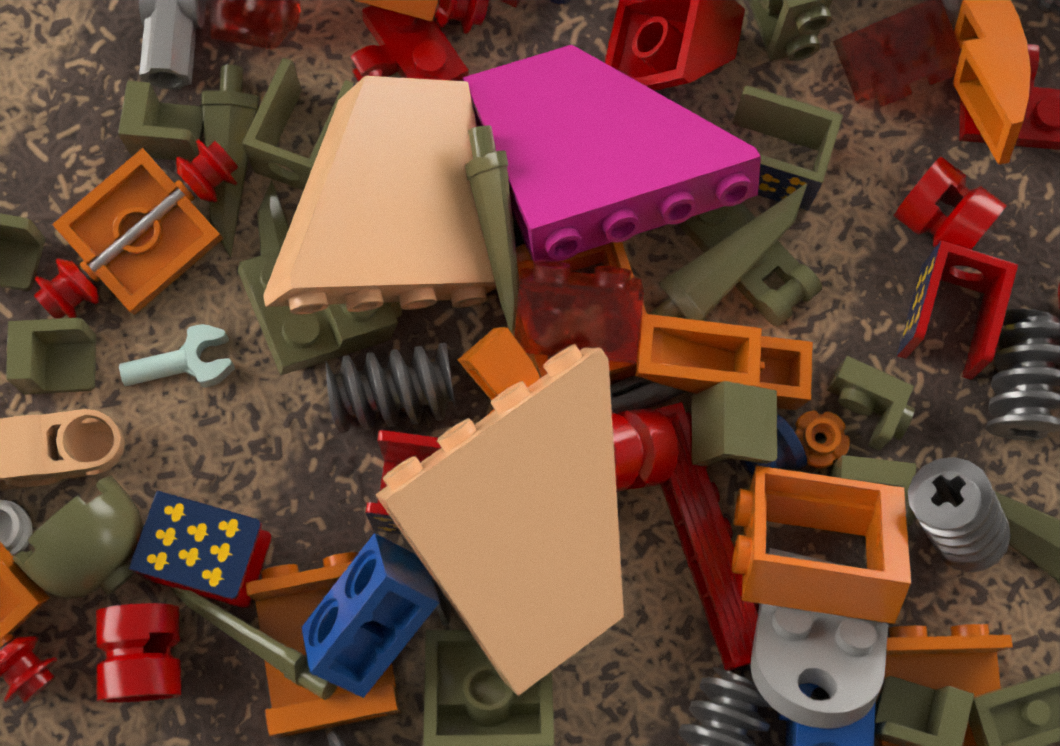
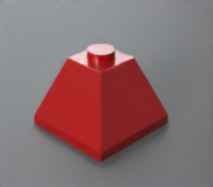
M619 0L604 63L654 91L691 83L736 59L746 9L736 0Z

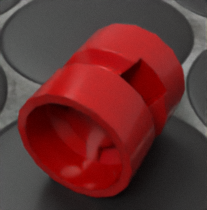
M940 156L904 199L893 217L918 236L928 232L932 234L934 248L937 247L940 241H945L972 250L1007 205L982 186L969 189L966 186L967 175ZM940 200L955 208L948 217L937 206Z
M652 408L622 411L618 414L612 412L616 492L624 491L625 489L657 486L667 481L676 468L679 453L677 436L671 422L661 412Z
M164 603L116 605L96 610V646L106 652V659L97 664V702L131 703L181 697V660L171 655V648L180 642L179 606Z

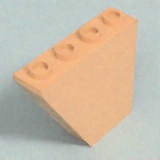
M365 76L338 100L263 295L265 307L290 306L292 314H310L322 311L328 305L346 304L347 311L363 312L379 308L386 302H400L401 309L415 310L431 306L439 300H451L452 306L455 308L471 307L487 301L486 294L496 289V284L469 180H467L465 164L473 159L468 130L477 127L468 82Z
M572 345L560 351L543 365L547 371L545 376L528 388L521 381L500 393L491 401L495 411L475 425L469 418L447 430L437 439L442 447L421 463L416 456L400 463L383 477L387 487L375 494L502 680L518 696L624 617L609 362L602 348H583L579 351L576 345Z

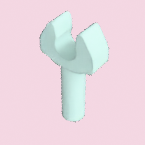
M210 325L191 326L187 329L186 342L179 350L120 363L119 371L122 382L126 387L187 373L197 378L202 387L217 385L235 369L234 364L229 358L205 363L200 360V355L209 346H218L228 342L229 337L224 330Z

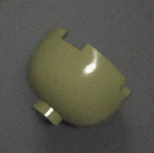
M112 476L98 481L96 487L102 494L86 505L77 495L36 530L27 540L36 549L34 552L32 550L28 552L21 551L13 557L14 562L24 573L47 593L64 599L82 598L101 588L109 596L135 574L129 570L143 530V523L139 509L129 494Z

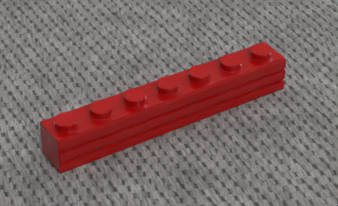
M682 402L654 409L661 412L671 422L677 436L679 450L677 465L671 477L661 484V488L723 667L727 671H732L751 665L759 604L742 601L743 574L732 572L734 546L731 539L733 531L730 522L726 517L723 518L718 504L720 502L718 488L714 482H710L706 470L707 466L692 464V416L689 412H685Z

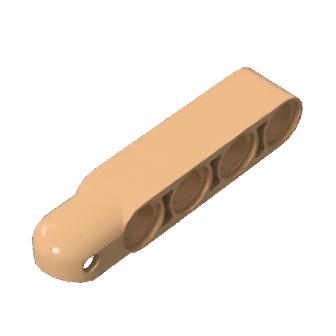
M89 409L0 418V491L50 485L62 479L97 475L109 471L119 462L124 453L125 439L123 432L109 416L100 411Z

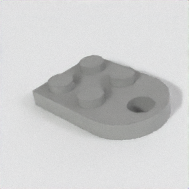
M773 548L769 550L771 555L843 565ZM759 603L751 656V673L755 686L772 708L792 721L816 728H838L850 725L863 718L870 711L884 681L888 623ZM804 683L818 685L828 693L830 699L824 701L813 700L801 692L799 685Z

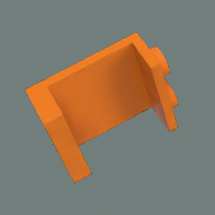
M358 552L328 556L322 559V568L299 572L297 564L270 567L261 571V580L246 582L247 595L256 602L260 631L306 655L301 627L355 559ZM265 661L272 707L265 709L269 736L281 738L401 713L392 663L364 698L337 686L334 693L328 699L323 700L308 689L286 678L281 671Z
M913 625L888 628L889 638H887L884 678L893 676L935 690L951 686L973 693L974 696L1001 688L997 652L1013 648L1011 635H990L989 625L951 626V636L928 637L927 626ZM968 721L962 746H977ZM879 740L880 746H898L883 740Z

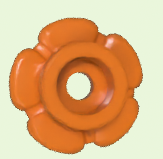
M813 410L802 414L795 423L796 431L794 432L804 448L808 465L815 468H828L833 464L834 460H838L842 455L847 454L850 447V438L848 435H845L846 425L839 416L829 411L819 414ZM818 433L823 434L826 437L825 443H818L815 440V435Z

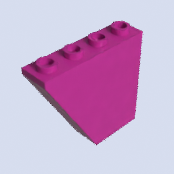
M568 45L463 77L464 81L468 82L477 127L492 126L496 151H506L509 165L507 166L512 215L535 267L555 260H566L577 253L611 242H623L636 234L667 224H679L692 216L723 206H735L748 198L758 196L761 156L755 147L574 45Z

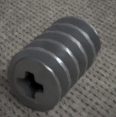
M1025 308L1007 309L1003 321V326L1005 327L1001 329L998 345L1002 350L996 353L994 365L1000 372L993 376L991 383L992 389L998 395L990 399L988 407L990 413L996 418L988 421L986 430L992 435L1013 440H1039L1047 437L1049 432L1060 431V418L1050 415L1051 409L1060 408V394L1052 392L1053 387L1060 386V370L1055 369V364H1060V346H1058V341H1060V320L1040 310Z
M446 343L439 344L434 362H430L422 346L415 347L411 365L405 364L397 349L391 350L387 368L381 367L373 352L367 353L363 371L356 369L349 355L343 356L339 374L334 375L326 361V379L331 415L337 430L341 434L349 431L354 414L364 430H371L377 411H380L388 427H395L400 408H404L410 421L413 424H417L421 421L424 405H428L435 419L440 421L445 417L447 403L452 402L454 404Z
M950 457L936 459L924 465L914 475L908 489L909 506L936 552L941 556V560L955 570L968 573L984 571L997 564L1007 552L1011 538L1010 528L996 493L983 470L968 460Z
M713 667L722 678H702L699 686L712 702L692 701L689 707V711L702 725L681 724L679 735L690 746H756L746 734L748 730L768 732L770 725L756 711L759 706L772 707L761 696L754 682L727 670Z

